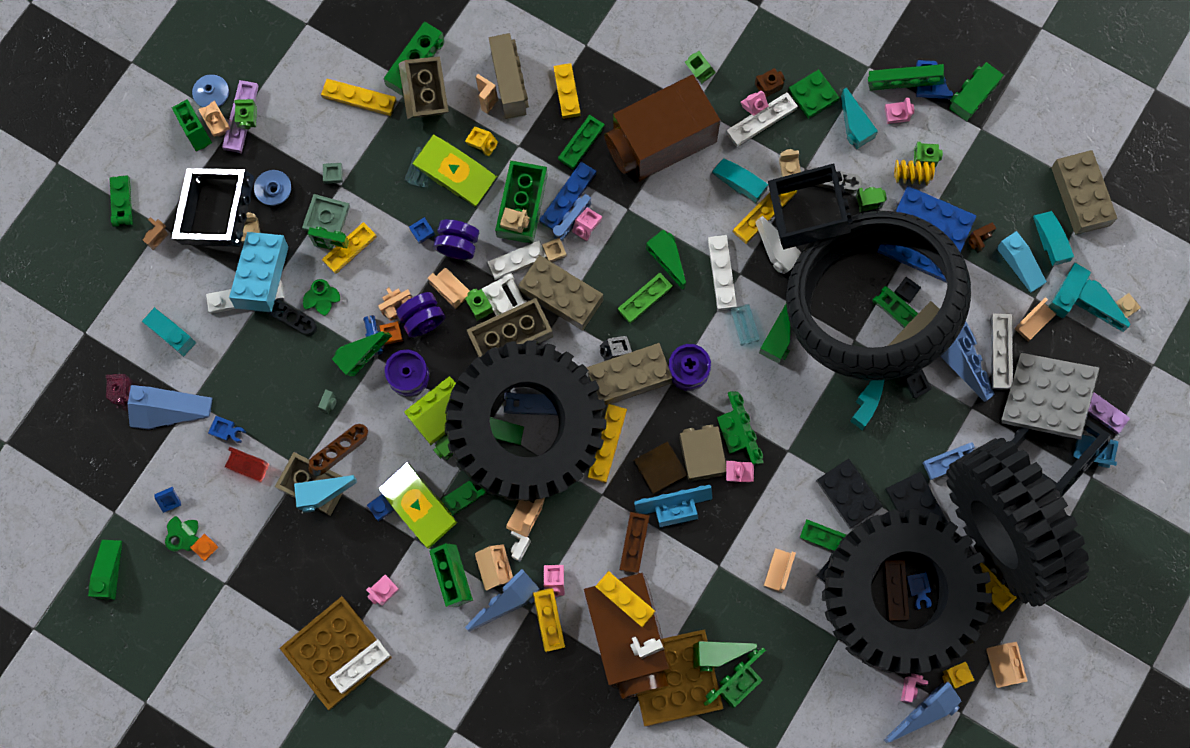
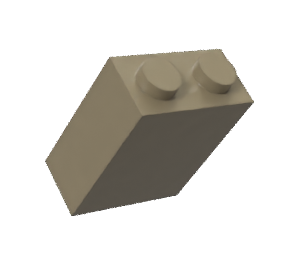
M706 425L700 430L688 428L683 430V433H680L679 438L688 482L726 475V462L718 426Z

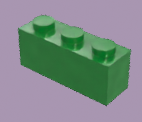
M987 62L982 67L978 66L972 74L974 77L971 80L967 79L961 87L963 90L960 93L956 92L950 100L952 104L949 109L966 122L997 87L1004 74Z
M446 543L429 550L445 606L459 607L473 601L457 545Z

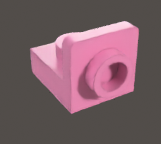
M762 91L755 92L741 101L742 107L753 116L769 106Z
M905 98L904 102L885 105L887 124L910 121L911 116L914 114V105L910 103V98Z
M587 207L576 218L572 232L587 241L590 238L591 232L601 222L602 216Z
M726 461V481L753 482L754 465L752 462Z
M544 565V590L553 588L555 597L565 595L564 565Z
M384 575L371 588L366 589L370 593L367 597L375 605L379 603L383 606L399 588Z
M911 674V677H905L901 696L902 702L911 703L913 699H916L918 688L915 687L916 684L928 685V681L923 680L922 675Z

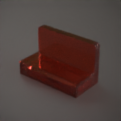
M229 447L228 451L231 454L225 468L262 482L269 464L265 460Z

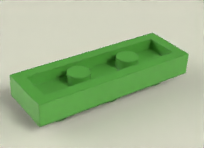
M659 273L618 308V312L631 324L670 291L673 286Z

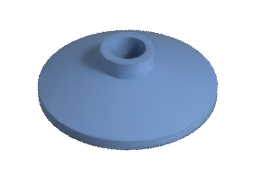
M206 75L194 84L192 95L195 102L202 108L208 106L213 101L220 107L228 98L229 87L220 76Z
M269 170L262 173L256 179L254 193L257 199L265 205H279L289 197L291 182L283 172ZM273 188H277L276 192H271Z

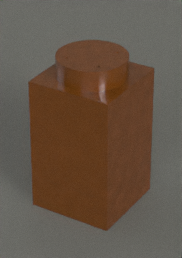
M692 74L614 113L613 130L605 133L604 137L610 154L620 171L626 174L633 170L638 180L641 181L717 143L721 120Z
M643 572L619 579L655 610L648 580ZM595 586L585 588L584 593L609 686L619 688L621 699L633 698L669 687L665 674L672 673V668L657 613L655 612L648 622L641 627ZM636 637L640 646L644 647V642L655 638L656 641L660 639L664 649L641 659L639 655H634L630 644H633L632 638Z

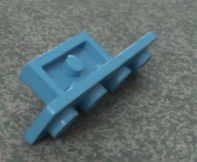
M711 485L699 486L648 499L644 498L634 502L635 511L639 514L656 512L660 527L698 519V514L694 503L711 500L712 488Z

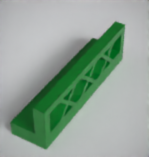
M944 64L869 71V89L873 91L944 84Z

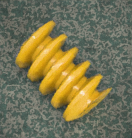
M897 159L895 161L894 178L896 183H899L900 178H902L904 184L910 179L913 185L915 179H917L919 185L925 180L926 186H928L934 178V162L930 166L928 162H924L921 166L920 161H917L915 165L912 160L907 165L905 160H901L900 164Z

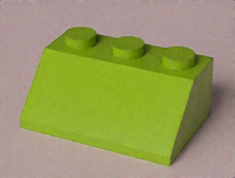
M450 376L404 411L415 428L430 445L445 435L446 406L449 402L451 391L456 384Z

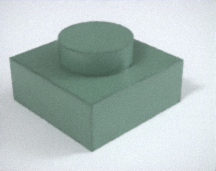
M342 163L323 164L324 184L343 183Z
M325 389L318 406L322 412L329 414L330 409H334L336 404L334 393Z

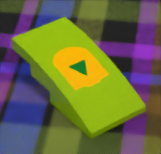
M434 134L412 163V165L441 187H446L456 196L462 197L474 207L477 206L497 177L478 162Z
M406 463L379 488L403 521L428 549L457 523L440 498L433 493L427 483L420 478L409 463Z

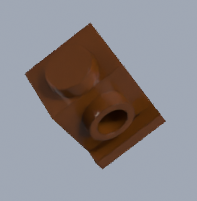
M774 68L762 75L756 76L755 86L759 92H764L765 97H768L783 89L785 78L781 71L777 72Z

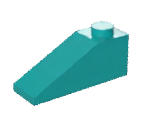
M846 87L841 95L846 135L849 143L858 149L875 139L878 130Z
M1077 263L1073 264L1048 305L1057 316L1063 319L1070 312L1091 271Z
M1088 279L1074 304L1124 332L1131 325L1108 291L1099 282Z
M155 307L142 320L145 325L183 357L196 344L186 332Z

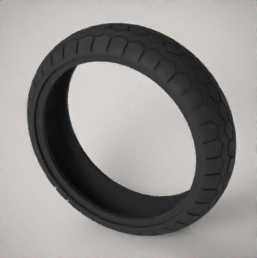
M873 211L851 216L853 224L849 225L851 233L808 243L797 258L789 277L786 293L790 325L806 352L824 367L838 374L861 380H888L912 374L937 360L948 350L960 334L966 322L971 302V281L967 265L953 241L939 228L919 217L892 211ZM873 245H898L915 250L929 258L944 275L947 281V290L943 304L936 316L924 329L902 342L884 347H858L831 337L812 318L811 302L817 283L826 270L846 254Z

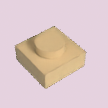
M560 238L542 244L546 257L550 262L567 257Z
M1130 293L1116 301V304L1126 318L1141 308Z

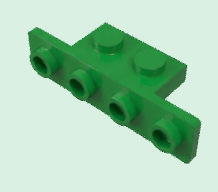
M730 391L728 396L733 411L717 417L729 453L733 454L747 448L752 464L761 465L763 464V453L758 448L756 434L750 426V416L744 409V399L739 392Z
M764 648L752 650L747 655L749 659L745 663L741 661L734 667L735 673L732 676L726 675L719 682L721 686L717 690L713 688L705 695L707 699L703 704L705 706L709 705L721 694L732 708L736 707L763 681L750 665L766 650Z

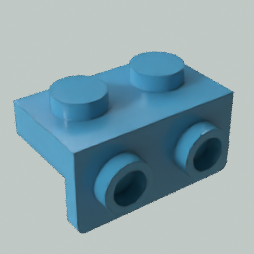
M1082 434L1081 440L1077 439L1073 456L1079 459L1096 438ZM1110 439V444L1094 462H1098V466L1110 468V465L1116 466L1115 457L1119 441Z

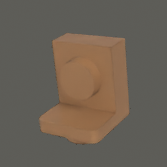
M150 217L148 221L154 228L146 233L143 241L154 250L169 234L165 230L166 226L159 219L155 221Z

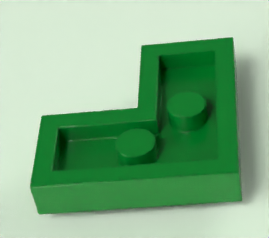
M322 227L309 228L308 236L315 247L333 250L334 246L348 248L349 240L343 232L334 231L333 233Z

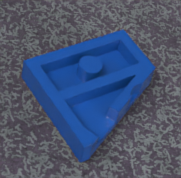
M917 60L916 67L938 65L936 61ZM945 77L944 84L916 87V97L951 99L953 97V92L946 85Z

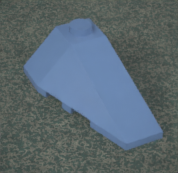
M965 322L954 343L941 357L985 402L994 395L987 372L981 368V361L983 360L981 355L976 353L974 345L977 342L967 322Z
M131 385L128 399L129 424L132 428L154 429L178 422L210 417L213 398Z
M521 569L503 587L504 593L494 596L488 604L490 607L482 609L465 628L469 632L526 605L528 602L532 604L534 602L533 592L540 591V589Z
M949 682L940 684L884 741L886 743L892 742L948 714L952 716L960 708L958 704L961 702V699Z

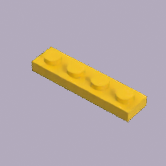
M326 79L321 93L322 98L388 116L392 115L397 101L394 96L331 79Z
M797 190L780 195L782 207L797 193ZM770 193L733 229V233L745 244L759 232L755 223L757 219L763 216L767 221H770L775 216Z
M608 404L604 418L606 419V429L602 431L601 439L604 442L602 448L597 451L594 457L596 461L590 467L589 479L607 483L627 413L626 408Z

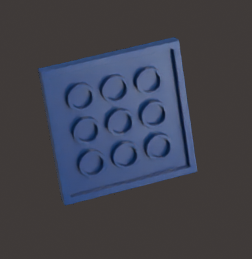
M910 186L906 187L895 211L919 217L933 224L953 241L960 252L976 218V215ZM898 245L879 246L878 253L947 283L940 269L923 254Z

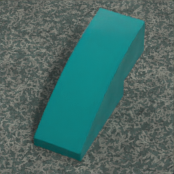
M724 158L712 171V174L740 195L743 193L755 203L758 202L768 189V184L745 168Z
M1050 211L1034 215L1033 218L1044 251L1048 252L1052 266L1070 262L1074 258V254L1066 234L1054 213Z
M872 380L856 400V403L861 407L850 421L861 430L867 425L878 406L884 380Z

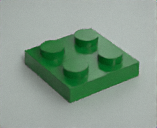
M819 69L788 88L789 93L808 119L836 103L840 98Z

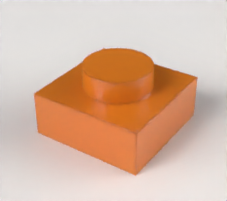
M398 321L380 325V331L388 332L392 335L384 346L403 341Z
M204 533L191 549L201 559L206 561L219 546Z

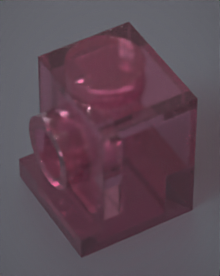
M126 374L106 375V398L113 404H123V401H128L131 379Z

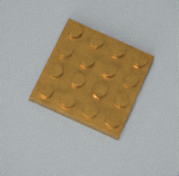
M342 596L279 648L328 710L336 706L392 658L391 656L343 694L339 692L329 677L377 640Z
M705 629L663 638L672 673L665 674L669 687L638 696L644 727L722 710L723 705L720 695L709 705L705 706L703 704L707 699L705 695L713 688L715 690L718 689L714 669H712V672H700V669L693 668V644L699 641L708 642Z

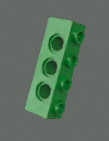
M424 22L383 78L385 85L404 97L399 63L415 58L434 57L436 51L440 50L444 45L443 32ZM425 44H429L426 48L422 47Z

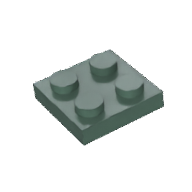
M313 194L302 229L309 231L310 227H322L329 232H342L350 204Z

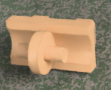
M215 101L206 107L198 109L214 137H221L230 129Z
M390 288L386 289L388 294L382 297L384 302L378 305L381 313L390 321L398 317L395 309L412 298L408 289L402 293L399 288L393 292Z

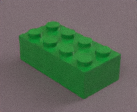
M510 160L495 228L497 238L530 244L534 243L548 177L547 167ZM505 208L520 212L523 209L527 210V215L530 217L527 228L523 229L522 233L500 227Z

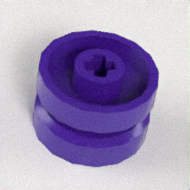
M441 220L437 230L440 236L435 238L434 250L455 259H472L476 249L473 244L478 242L479 230L461 221Z
M430 292L414 296L404 302L396 311L401 323H405L404 328L409 337L414 338L424 335L439 326L445 319L442 309L436 306L437 301Z
M685 344L674 350L669 359L668 366L672 376V383L684 391H694L701 388L707 382L711 371V359L708 353L702 347L695 344Z
M400 350L392 354L386 362L385 377L392 390L397 394L411 397L420 394L427 387L430 379L429 370L423 357L417 352Z

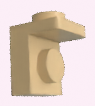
M788 149L780 153L779 164L782 177L801 172L798 150Z
M505 208L500 227L522 233L523 229L527 228L530 217L527 215V210L523 209L520 212Z
M247 212V220L244 224L243 237L241 239L242 243L245 241L247 232L260 233L259 221L254 213Z

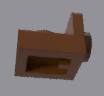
M993 222L973 231L969 236L970 246L977 253L981 252L985 247L983 241L993 236L992 234L996 230Z

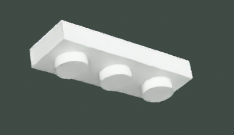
M537 241L490 260L488 265L494 279L497 280L507 274L533 265L539 255L546 259L547 257L540 241Z
M376 640L329 678L339 692L343 694L391 655L382 643Z

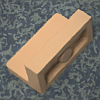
M477 74L476 82L480 92L481 110L488 114L498 101L496 85Z
M444 268L437 276L432 273L428 277L429 283L455 309L466 300L465 297L468 296L469 290L447 268Z
M1046 297L1015 327V330L1028 342L1056 315L1045 304L1048 301Z
M545 498L536 499L534 503L520 500L506 528L528 537L543 508Z
M504 544L489 546L475 553L485 590L506 585L513 578Z
M775 548L763 587L781 593L785 590L796 552L792 551L789 553Z
M1017 642L987 648L997 688L1028 681Z

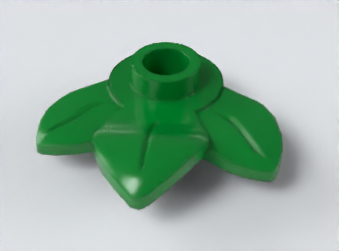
M323 279L315 280L311 285V290L306 292L303 297V307L305 310L315 307L323 316L330 312L332 303L340 302L338 290L330 287L328 282ZM320 286H323V291H317Z
M177 516L173 517L167 524L166 547L171 551H178L180 549L192 551L191 547L199 539L195 536L198 530V521L187 520L182 523ZM174 537L179 539V543L177 545L172 544V539Z

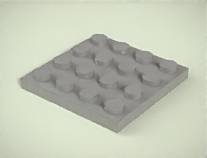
M1021 353L1002 416V423L1081 440L1099 368Z

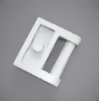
M512 273L482 288L496 316L527 302L526 300L524 301L513 281L515 278ZM508 285L518 305L512 306L502 288L503 286Z

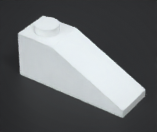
M763 216L760 217L755 223L769 259L778 272L785 274L792 269L801 252L796 247L783 250L778 230Z

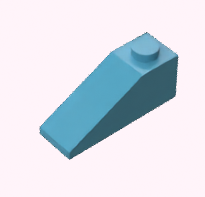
M1017 231L1000 242L997 250L1030 293L1047 282L1029 246Z
M354 475L295 483L296 507L299 510H303V512L315 511L314 508H320L356 484L357 479Z

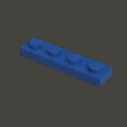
M580 162L540 218V223L552 231L555 226L560 225L565 214L568 211L570 212L576 200L596 175V171Z

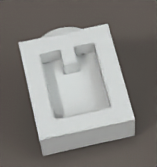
M512 531L511 535L520 540L519 543L515 542L511 549V553H513L512 558L520 562L531 540Z
M636 637L632 638L633 644H630L634 655H639L641 659L664 649L660 639L656 641L655 638L644 642V647L640 646Z

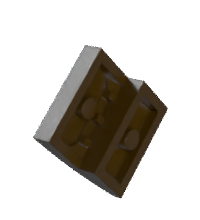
M668 441L634 459L652 494L687 475Z

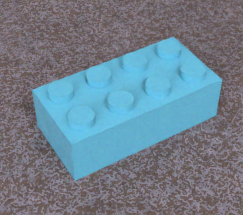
M247 232L229 296L235 309L272 312L288 251V244L284 235Z

